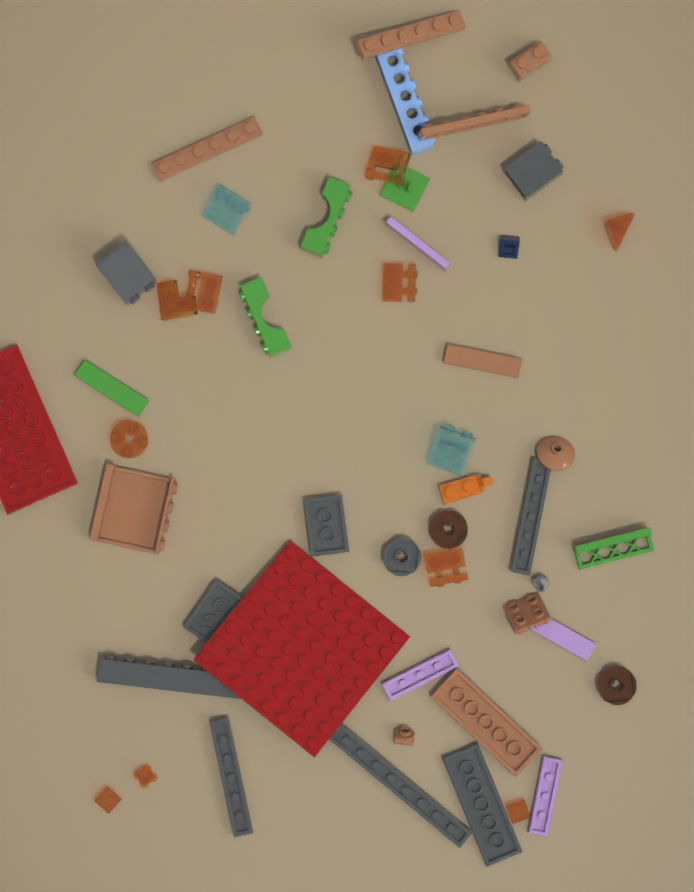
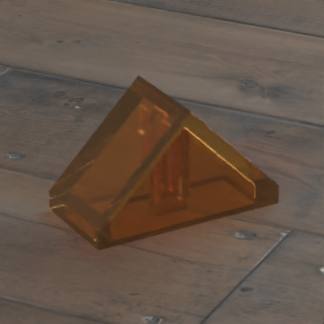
M631 212L605 222L604 226L613 250H618L635 215Z

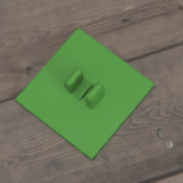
M396 162L380 196L414 212L430 178Z

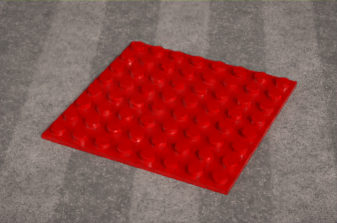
M289 541L193 660L315 758L410 636L292 541Z

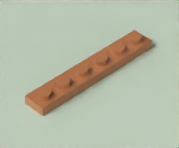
M457 10L357 40L356 45L362 60L464 30L466 26L460 11Z
M517 104L508 110L499 108L490 114L481 112L472 118L463 116L454 122L446 120L436 126L428 124L419 131L418 138L419 141L522 119L526 118L531 111L529 105L522 106V104Z
M254 116L153 162L152 166L161 182L263 135Z

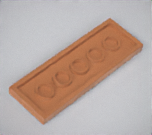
M458 669L431 696L437 704L515 777L542 750L527 733Z

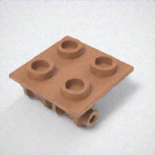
M539 592L503 605L515 635L527 632V628L531 631V626H534L536 629L537 624L542 626L551 621V616Z

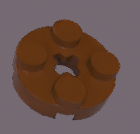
M443 511L432 519L429 532L431 539L437 546L453 549L465 541L468 527L465 518L456 511ZM445 525H446V526L452 525V526H453L452 531H453L454 533H453V534L448 533V534L446 535V534L444 533V532H445V529H444L443 527H444Z
M615 666L601 673L597 688L599 695L605 702L612 705H623L633 698L637 690V682L629 670L624 667ZM615 680H618V683H622V687L619 688L618 692L615 688H612Z

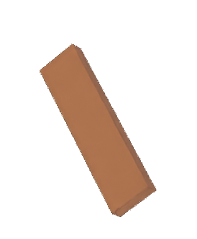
M447 344L444 363L519 378L522 359Z

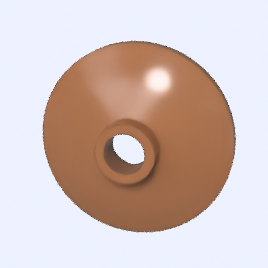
M550 436L543 439L538 445L537 457L546 468L560 471L571 466L575 459V450L573 445L565 438Z

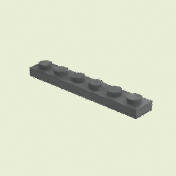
M533 459L511 567V572L528 576L531 573L551 472L538 459Z
M227 718L210 722L233 835L238 837L252 834L253 828L230 720Z

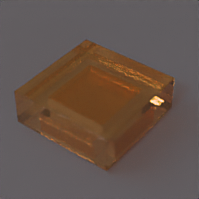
M107 786L94 801L109 814L122 799Z
M524 799L506 805L512 824L531 818Z

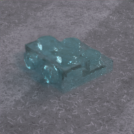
M440 425L426 464L462 477L476 438L469 431H462L461 433L455 431V427L452 425Z

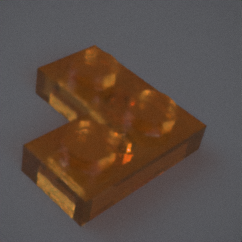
M177 280L157 283L161 321L198 315L196 296L190 295L179 298Z

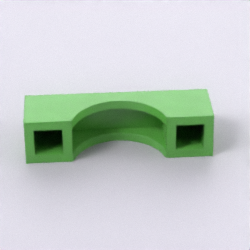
M329 177L322 193V198L329 205L330 216L322 226L315 229H307L300 246L301 250L320 258L323 257V254L328 253L331 246L328 243L330 237H334L338 226H336L337 220H341L345 212L343 208L345 201L349 202L352 195L349 184Z
M262 277L240 285L242 291L239 292L242 302H247L249 306L246 311L250 320H255L256 326H254V330L257 336H262L264 343L261 346L265 355L269 353L272 358L291 350V344L284 329L270 327L261 316L263 304L269 298V293Z

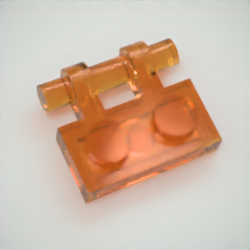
M384 263L383 302H402V295H408V302H415V295H417L416 278L418 277L416 264H408V271H403V263ZM402 278H408V288H402Z
M462 548L424 555L428 574L436 573V578L429 580L430 587L438 586L439 588L444 587L445 584H460L461 581L468 580L467 572L459 573V568L466 567ZM453 570V575L442 577L441 571Z

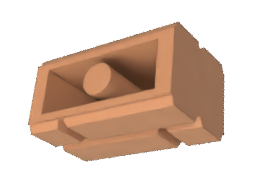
M540 41L510 61L509 68L520 82L541 68L542 65L550 62L552 55L543 42Z

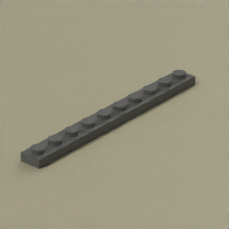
M342 724L331 736L330 741L459 848L470 837L471 831Z

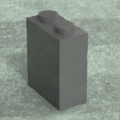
M541 141L503 169L505 175L525 201L563 173L562 163L558 159L553 158L550 147Z

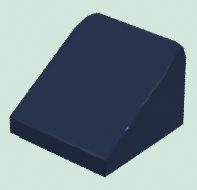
M501 235L499 257L517 259L520 237Z

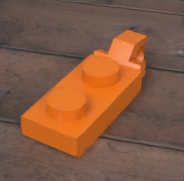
M473 475L439 485L443 503L448 504L481 494V492L485 491V486L493 484L491 476L481 479V475Z

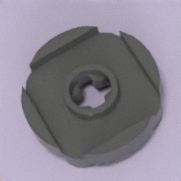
M396 538L385 547L383 563L392 574L408 576L419 567L421 551L412 540ZM401 552L408 556V559H405L403 563L396 558V555H400Z

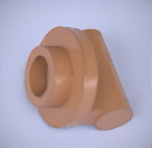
M406 726L398 728L395 731L394 744L413 746L414 731Z

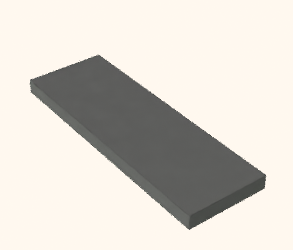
M478 743L442 757L486 867L522 853L523 851Z

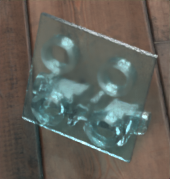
M219 184L202 217L234 236L245 214L250 211L251 203Z

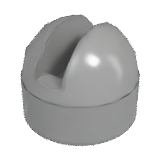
M539 575L533 579L532 584L536 590L543 592L549 586V579H546L545 575Z

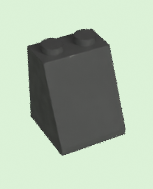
M126 240L95 263L100 273L127 305L136 303L141 298L140 295L146 291L148 293L156 286L155 283L157 281Z

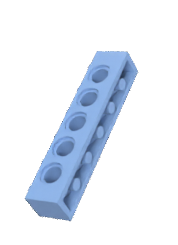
M401 48L375 57L411 155L414 156L433 149V143L436 140L433 138L419 141L418 136L413 133L415 129H422L423 126L428 125L429 120L426 114H422L421 107H423L420 96L416 97L414 90H417L414 80L409 78L408 73L410 69L407 61L403 62L402 55L404 53ZM390 59H395L398 64L390 66L387 62ZM401 76L404 82L396 83L394 78ZM408 94L411 98L408 101H403L400 96ZM409 111L416 112L417 116L415 118H409L407 116V113Z

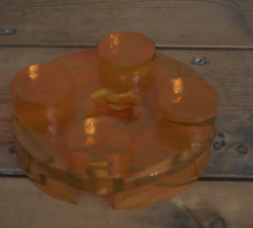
M124 420L113 428L110 444L117 455L125 459L136 458L144 453L149 444L148 433L142 424ZM126 435L134 436L132 444H125Z

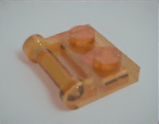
M374 146L366 170V179L393 182L395 185L402 186L411 154L406 151ZM380 167L396 170L397 174L391 175L375 172V169Z
M190 270L186 299L182 304V308L216 314L223 276ZM197 279H202L198 304L193 303Z

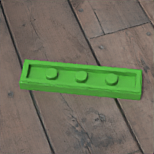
M86 360L83 361L74 375L138 417L149 402V400Z

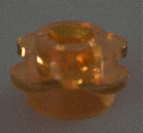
M144 765L142 770L134 773V777L138 779L142 788H147L149 783L157 780V775L151 771L150 765Z

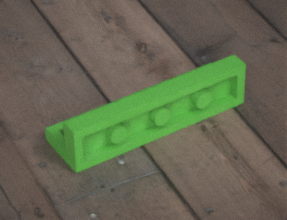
M650 527L575 546L574 551L579 570L654 551ZM646 537L649 548L641 550L635 546L638 539ZM620 543H626L631 546L627 554H621L616 551ZM606 547L613 551L609 558L603 559L598 556L601 548ZM588 552L594 556L590 563L582 564L581 553Z

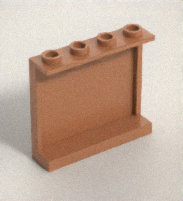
M106 464L90 540L159 555V552L163 551L165 540L162 539L163 534L169 528L167 516L173 510L172 494L176 495L178 484L175 483V479Z

